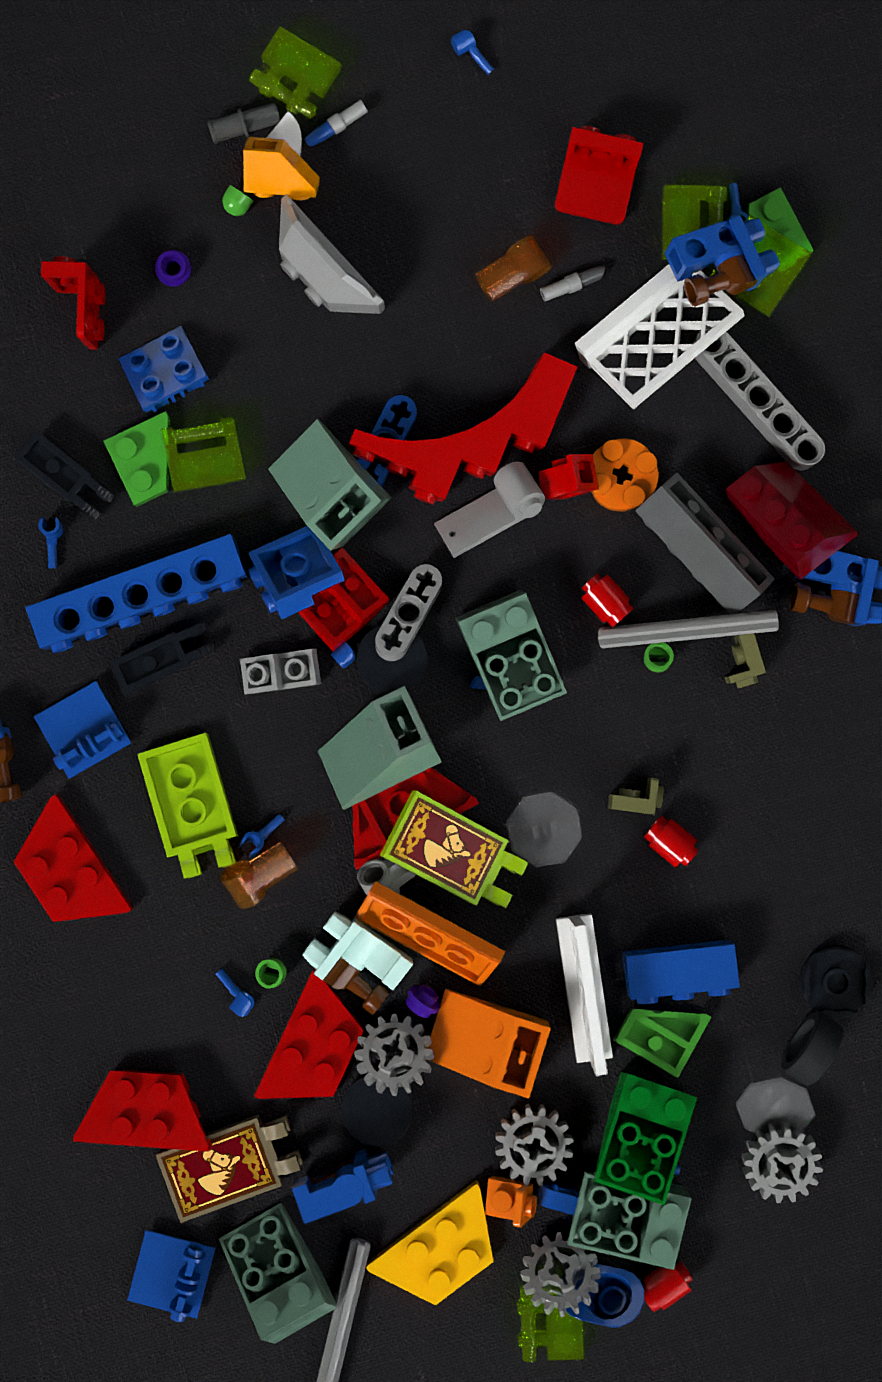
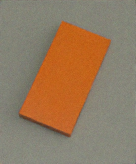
M376 881L355 916L356 920L478 986H481L499 965L505 953L502 949Z

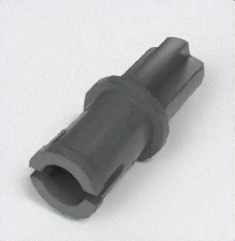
M270 103L243 112L239 108L237 109L238 113L207 121L213 142L217 144L218 142L245 135L247 138L250 132L277 125L280 122V116L277 106L274 103Z

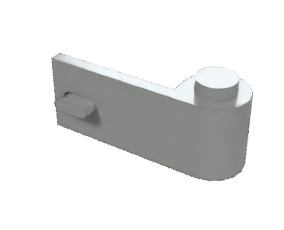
M518 461L505 465L494 477L496 489L434 523L454 558L523 519L534 517L541 511L545 502V495L524 463Z

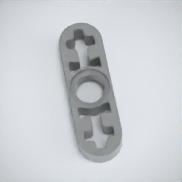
M428 564L420 565L410 574L376 635V651L381 658L387 661H396L406 654L441 591L442 576L436 567ZM427 576L432 577V585L434 587L427 586L422 593V599L416 596L420 587L418 578L424 580ZM405 604H412L418 608L419 616L413 621H405L399 616V609ZM397 625L402 629L398 636V645L400 647L393 646L391 650L385 649L386 642L383 639L390 640L396 632Z

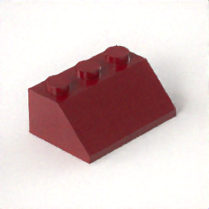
M786 461L754 466L726 488L731 509L800 580L858 535L857 531Z

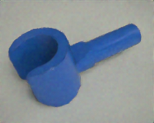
M462 30L452 36L451 45L458 56L469 51L471 57L474 58L487 75L494 70L491 64L479 52L480 50L476 47V41L470 31Z
M729 184L731 215L726 221L738 215H741L743 221L750 220L747 213L741 211L738 184Z
M44 517L38 523L39 530L46 537L48 545V568H57V539L64 532V527L57 517H55L56 527L52 531H46L47 523Z
M347 642L331 653V656L343 669L355 660V652Z
M278 814L258 832L246 833L239 844V848L246 842H252L256 848L250 853L248 858L256 857L263 847L264 840L285 821L284 818Z
M223 969L219 970L216 973L217 977L229 990V993L235 997L229 1008L240 1017L247 1016L255 1003L253 996L246 991L240 990Z

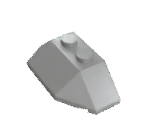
M287 194L281 198L279 252L283 262L280 263V266L294 281L299 277L307 286L304 292L317 307L323 304L330 312L380 314L384 311V300L379 294L375 292Z

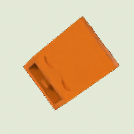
M445 988L430 1036L432 1044L427 1047V1049H431L434 1052V1059L429 1061L491 1087L529 1098L551 1027L548 1020Z

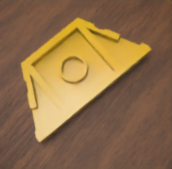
M477 1180L370 1259L366 1263L368 1272L437 1305L493 1263L479 1182Z

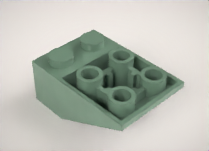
M316 419L268 469L305 524L330 551L343 547L391 499V496L319 419Z
M516 591L455 617L500 721L567 693L527 594L524 591Z
M405 686L372 701L318 750L343 810L442 762Z
M585 1171L567 1245L674 1270L692 1199L682 1185L671 1183L664 1206L594 1182L595 1172Z
M282 1203L219 1238L261 1340L276 1344L337 1308L323 1273Z

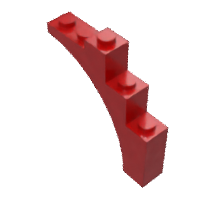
M544 352L538 358L526 383L513 399L494 416L466 431L439 439L407 441L382 438L355 429L347 447L354 449L352 455L361 460L373 463L375 458L387 463L386 469L396 475L406 477L407 473L412 474L413 478L408 488L416 491L414 497L434 505L435 500L442 502L446 499L459 464L465 466L464 472L483 479L485 475L492 476L495 474L509 439L514 440V447L528 453H533L534 449L537 451L543 449L548 441L577 366Z

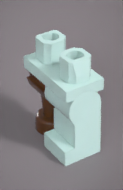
M335 911L323 926V929L333 935L337 941L329 949L314 938L303 952V956L315 967L314 974L335 989L346 988L364 999L362 1007L373 1015L385 1001L390 991L379 984L372 988L359 976L364 967L380 978L386 986L394 990L412 967L413 959L362 922L356 920L355 917L351 921L346 916Z

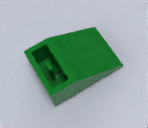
M621 1072L608 1113L594 1182L665 1206L697 1097Z

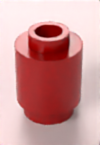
M597 573L582 587L586 594L581 599L603 623L607 621L611 627H614L634 609L628 602L630 598L608 574L601 578Z
M662 815L644 835V838L650 842L648 846L674 867H677L680 863L687 866L699 851L694 846L698 839L672 818L667 820Z
M680 1261L675 1264L674 1270L658 1267L643 1278L644 1300L653 1312L660 1308L663 1310L667 1309L692 1291L689 1283L694 1279L683 1262Z

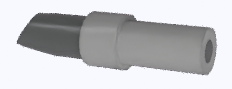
M605 266L591 268L578 274L575 272L565 276L563 280L540 288L543 300L546 302L568 292L571 294L581 290L586 285L600 280L604 274Z

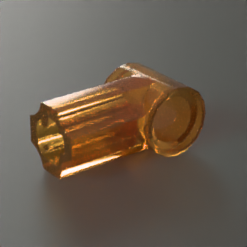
M529 235L510 247L505 256L477 272L475 277L486 297L493 302L523 282L529 284L547 273L552 268V265L534 236Z
M279 842L249 862L242 860L230 865L222 873L221 881L240 909H247L260 902L265 897L268 888L297 871L298 868L282 842Z

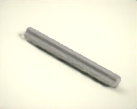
M769 610L602 627L598 631V641L601 648L773 632L779 629V619L777 611Z
M361 1238L351 1239L336 1298L337 1308L333 1310L317 1382L339 1381L371 1247L370 1242Z

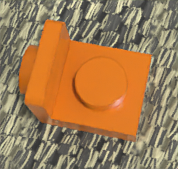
M491 1176L488 1178L485 1215L513 1220V1226L522 1227L534 1217L536 1212L537 1197L533 1195L534 1183L529 1182L526 1186L523 1184V1181Z

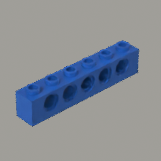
M229 534L25 608L39 648L51 649L53 653H59L74 647L72 643L74 640L85 637L87 641H92L107 635L106 629L119 625L121 629L135 626L141 623V616L152 612L155 617H159L175 611L174 605L187 600L188 605L207 600L209 598L208 592L220 588L222 593L238 589L243 586L242 580L249 578L236 539L233 535ZM207 562L214 563L216 566L214 578L209 581H202L199 577L200 567ZM173 574L180 575L182 579L180 590L175 593H168L165 588L166 579ZM144 586L147 589L148 598L145 603L136 606L132 602V592L137 587ZM110 598L114 605L113 612L110 616L102 618L98 613V605L103 599ZM75 610L79 614V624L76 628L68 630L64 624V618L68 612Z

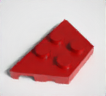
M431 767L353 805L354 866L356 870L360 869L366 862L381 857L379 855L412 790L422 793L459 814L479 804L477 799Z
M59 794L50 797L16 856L14 864L51 920L57 922L122 914L134 909Z
M314 968L254 1095L258 1099L333 1097L357 1047L358 1036H362L364 1032V1027L345 1007V1003L338 994L334 993L324 980H321L314 974Z
M125 1069L110 1070L73 1136V1142L205 1152L212 1150L211 1139L205 1135L199 1117H201L196 1103L190 1097V1087L183 1073Z

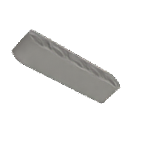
M701 330L693 340L692 344L696 343L701 338ZM727 332L716 340L718 344L716 352L704 350L695 357L697 362L791 467L800 471L807 470L823 458L825 444L821 437ZM726 365H737L741 369L742 377L740 379L729 377L726 373ZM757 390L763 393L766 401L765 405L757 406L753 404L749 396L750 391ZM775 417H782L787 420L789 424L788 433H781L775 429L773 423ZM799 444H807L812 449L813 456L811 460H804L799 456L797 450Z

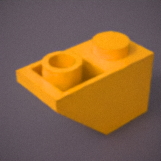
M248 137L243 149L244 192L253 193L261 198L286 194L294 200H307L310 197L316 198L319 176L284 139Z

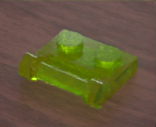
M664 185L662 189L661 260H667L664 253L673 238L700 229V200L709 202V226L723 222V202L727 200L726 187Z
M233 417L221 418L219 423L173 430L172 427L161 429L162 442L174 493L244 481L246 479ZM224 436L226 442L225 446L179 454L176 444Z

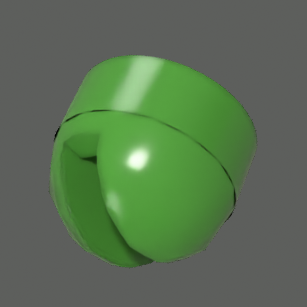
M229 185L224 193L222 202L224 209L229 214L241 216L250 209L254 200L232 185Z
M664 642L650 644L644 653L646 667L650 671L657 673L667 670L674 658L673 650ZM649 658H666V662H651Z
M268 958L258 964L255 976L262 987L275 988L284 982L287 976V968L279 959ZM266 967L278 970L279 974L265 972Z

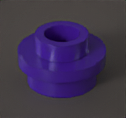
M168 250L158 257L155 263V272L163 284L177 287L189 279L191 263L184 253L177 250ZM172 264L180 266L179 272L175 275L168 273V268Z
M413 985L408 990L406 1004L418 1016L429 1018L431 1014H436L440 1009L439 997L429 986Z

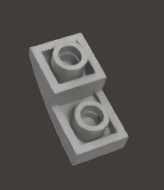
M317 649L240 659L244 694L321 684Z

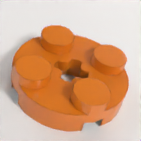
M621 438L607 441L594 452L593 459L599 490L592 491L591 493L601 506L609 510L624 512L639 507L654 493L659 478L657 459L643 444L635 440ZM622 466H626L628 473L632 475L631 481L625 480L622 485L616 483L617 476L612 474L613 469H620Z

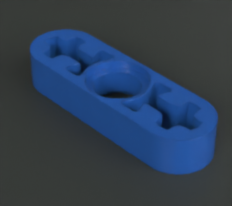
M397 395L389 399L371 434L375 436L389 435L393 439L406 440L417 418V408L414 401L405 395ZM402 404L407 405V413L410 414V417H402L397 425L398 430H404L402 435H398L395 430L389 427H382L384 422H387L390 426L395 419V413L392 411V408H400ZM359 458L357 460L366 471L370 469L372 463ZM378 463L374 474L378 478V484L382 487L390 471L386 469L388 464L382 467Z

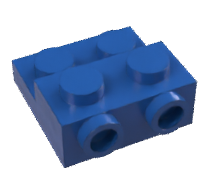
M308 526L249 552L253 567L248 569L250 577L257 589L264 586L266 592L261 593L263 601L270 614L277 611L281 620L314 605L312 595L345 580L342 570L328 547Z

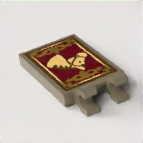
M258 1114L205 1134L207 1138L210 1137L212 1142V1150L208 1152L163 1149L157 1152L156 1158L180 1223L278 1188L283 1184L281 1175L301 1170L300 1165L304 1162L299 1149L278 1157L272 1140L288 1136V1131L291 1130L286 1115L262 1124Z

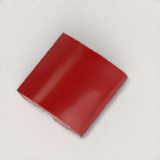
M343 547L333 554V557L342 570L345 580L312 595L314 605L298 612L333 652L366 625L390 600Z

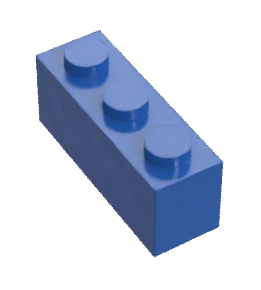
M730 940L622 951L627 995L631 1000L636 999L637 1004L658 1002V997L672 995L673 1000H688L694 998V993L708 991L709 996H724L730 994V989L740 988L735 944Z

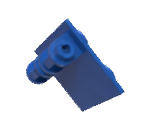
M182 326L119 358L143 411L146 413L151 410L154 413L157 412V409L170 403L168 398H171L174 403L176 402L174 395L180 393L182 397H185L186 395L183 390L187 389L189 393L200 386L204 387V382L210 380Z
M97 681L34 716L56 755L53 757L54 763L59 770L63 769L69 779L131 744L129 737Z
M146 1229L127 1301L169 1311L171 1313L170 1319L175 1322H184L187 1316L197 1319L216 1247Z

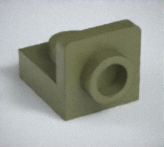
M754 633L735 636L736 644L732 645L733 656L738 666L743 664L744 671L726 676L725 680L727 684L736 682L737 688H742L758 683L757 675L766 673Z
M648 777L645 799L640 798L641 791L619 788L618 795L609 794L608 808L655 815V808H661L664 787L658 786V778Z

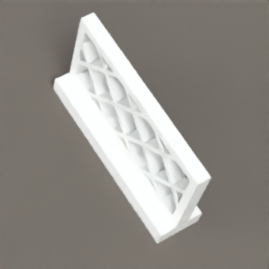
M669 264L575 342L580 360L588 369L592 368L632 409H635L744 317V310L723 291L711 293L714 298H709L708 302L696 306L703 307L702 321H682L683 307L694 306L690 304L687 298H684L685 280L677 282ZM702 271L692 274V276L699 274L704 279L708 278ZM668 307H677L676 321L656 322L657 313L660 310ZM708 307H725L730 312L722 321H707ZM650 330L648 345H629V338L635 331ZM655 330H675L674 344L654 345ZM681 330H701V338L696 343L680 344ZM628 353H648L646 368H627ZM653 353H673V362L666 368H652ZM608 354H622L621 368H605L600 361ZM620 376V381H618L615 377ZM626 376H646L645 385L632 395L625 388Z
M592 914L556 918L577 1063L590 1061L596 1076L606 1075L605 1059L613 1058Z

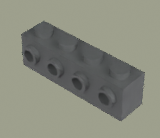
M678 473L673 475L635 510L643 519L645 525L659 536L667 545L669 551L681 560L691 571L692 576L704 585L715 597L716 602L726 609L729 614L739 613L760 596L775 580Z

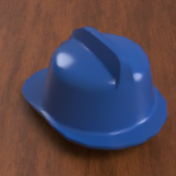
M596 1264L593 1267L600 1268L601 1278L594 1280L599 1286L598 1293H588L592 1303L590 1305H586L582 1301L578 1303V1314H575L571 1307L566 1308V1312L581 1321L610 1328L621 1327L632 1322L640 1314L644 1304L645 1291L641 1281L632 1272ZM563 1274L561 1279L563 1280L564 1284L567 1285L565 1278L566 1274ZM583 1274L582 1279L577 1281L575 1290L581 1286L585 1274Z

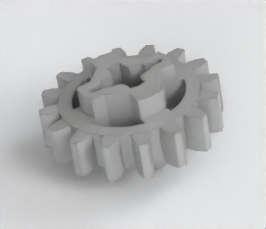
M392 1014L391 1022L385 1023L382 1017H378L379 1026L377 1028L369 1024L366 1026L369 1033L367 1038L358 1036L357 1041L363 1049L354 1051V1055L357 1060L363 1062L356 1066L360 1074L367 1073L364 1081L368 1086L376 1081V1090L380 1094L386 1087L390 1088L392 1096L397 1095L398 1087H404L405 1091L410 1093V1083L415 1081L417 1084L422 1085L424 1082L420 1075L421 1072L431 1073L432 1071L431 1066L426 1062V1060L434 1059L433 1050L426 1049L432 1044L430 1036H422L425 1030L421 1024L412 1028L413 1022L409 1016L404 1019L403 1023L399 1022L396 1014ZM393 1033L392 1035L381 1039L383 1036ZM410 1038H412L418 1046V1055L414 1054V1051L408 1049L410 1045ZM399 1049L401 1056H394L391 1061L387 1054H394ZM371 1054L381 1060L378 1065V1072L372 1066ZM404 1071H408L407 1073L396 1077L397 1074L402 1073Z
M525 1104L524 1114L520 1115L516 1109L511 1110L513 1120L510 1122L507 1119H502L501 1125L505 1132H496L495 1134L496 1140L503 1143L495 1147V1153L499 1156L505 1155L500 1161V1167L502 1169L511 1167L509 1174L512 1180L518 1177L519 1174L522 1175L523 1184L526 1186L531 1178H536L538 1185L543 1186V1177L546 1175L553 1181L557 1180L555 1170L557 1168L563 1171L567 1170V1165L563 1158L573 1157L572 1150L565 1147V1145L573 1143L572 1134H563L569 1128L566 1120L557 1123L558 1112L554 1110L549 1115H546L545 1107L542 1104L538 1107L537 1112H532L529 1104ZM531 1122L530 1126L522 1131L517 1130L523 1124ZM546 1125L555 1132L558 1142L553 1138L547 1137L545 1133ZM538 1138L540 1146H536L534 1151H530L528 1144H532L533 1139ZM510 1148H513V1151L520 1152L523 1157L522 1164L513 1157ZM546 1159H551L547 1164L538 1167V1164H540L541 1162L545 1161Z
M786 1122L783 1123L781 1130H776L771 1123L768 1125L769 1133L764 1134L762 1131L757 1130L755 1132L758 1140L756 1142L747 1140L746 1145L750 1153H742L741 1157L744 1165H746L742 1169L745 1178L749 1179L751 1189L753 1191L760 1189L763 1199L766 1200L771 1194H774L776 1203H781L783 1196L788 1195L791 1202H795V1193L800 1191L805 1196L809 1195L806 1188L808 1183L815 1186L818 1185L819 1182L814 1173L823 1172L822 1165L818 1161L822 1158L819 1148L815 1147L816 1143L811 1135L805 1136L802 1127L798 1126L791 1132ZM764 1153V1159L760 1161V1158Z
M557 1232L556 1240L550 1242L549 1238L545 1235L542 1237L544 1245L541 1248L535 1244L530 1246L534 1256L523 1257L524 1265L528 1268L521 1271L522 1281L527 1282L523 1286L525 1294H534L531 1300L535 1307L544 1303V1310L547 1315H550L554 1308H558L560 1316L565 1317L566 1308L569 1307L572 1308L575 1314H578V1303L582 1301L584 1304L590 1305L592 1302L588 1293H598L599 1291L598 1283L594 1280L601 1278L600 1268L593 1267L598 1263L595 1253L587 1255L589 1252L587 1249L567 1245V1241H563L561 1232ZM546 1259L544 1268L538 1270L541 1263ZM554 1264H557L559 1270H562L564 1275L566 1274L567 1285L555 1274ZM583 1274H585L581 1286L575 1290L577 1281L582 1279ZM553 1292V1293L558 1294V1295H561V1296H553V1295H550L549 1293Z

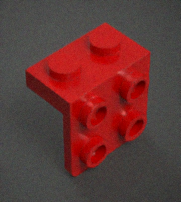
M592 126L572 127L555 201L556 210L610 224H622L625 219L643 143L637 142L634 137L627 134H616L615 136L602 134L599 129Z
M66 256L53 257V261H41V277L57 293L77 294V337L90 350H98V341L104 340L105 333L104 321L99 319L100 305L105 304L106 298L104 283H100L97 274L92 271L86 262H75L74 258Z

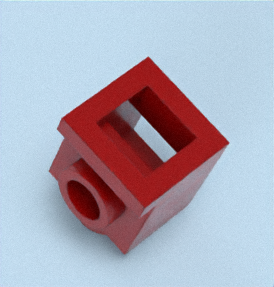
M570 454L566 458L552 461V468L539 471V486L545 495V500L568 499L599 490L593 454Z

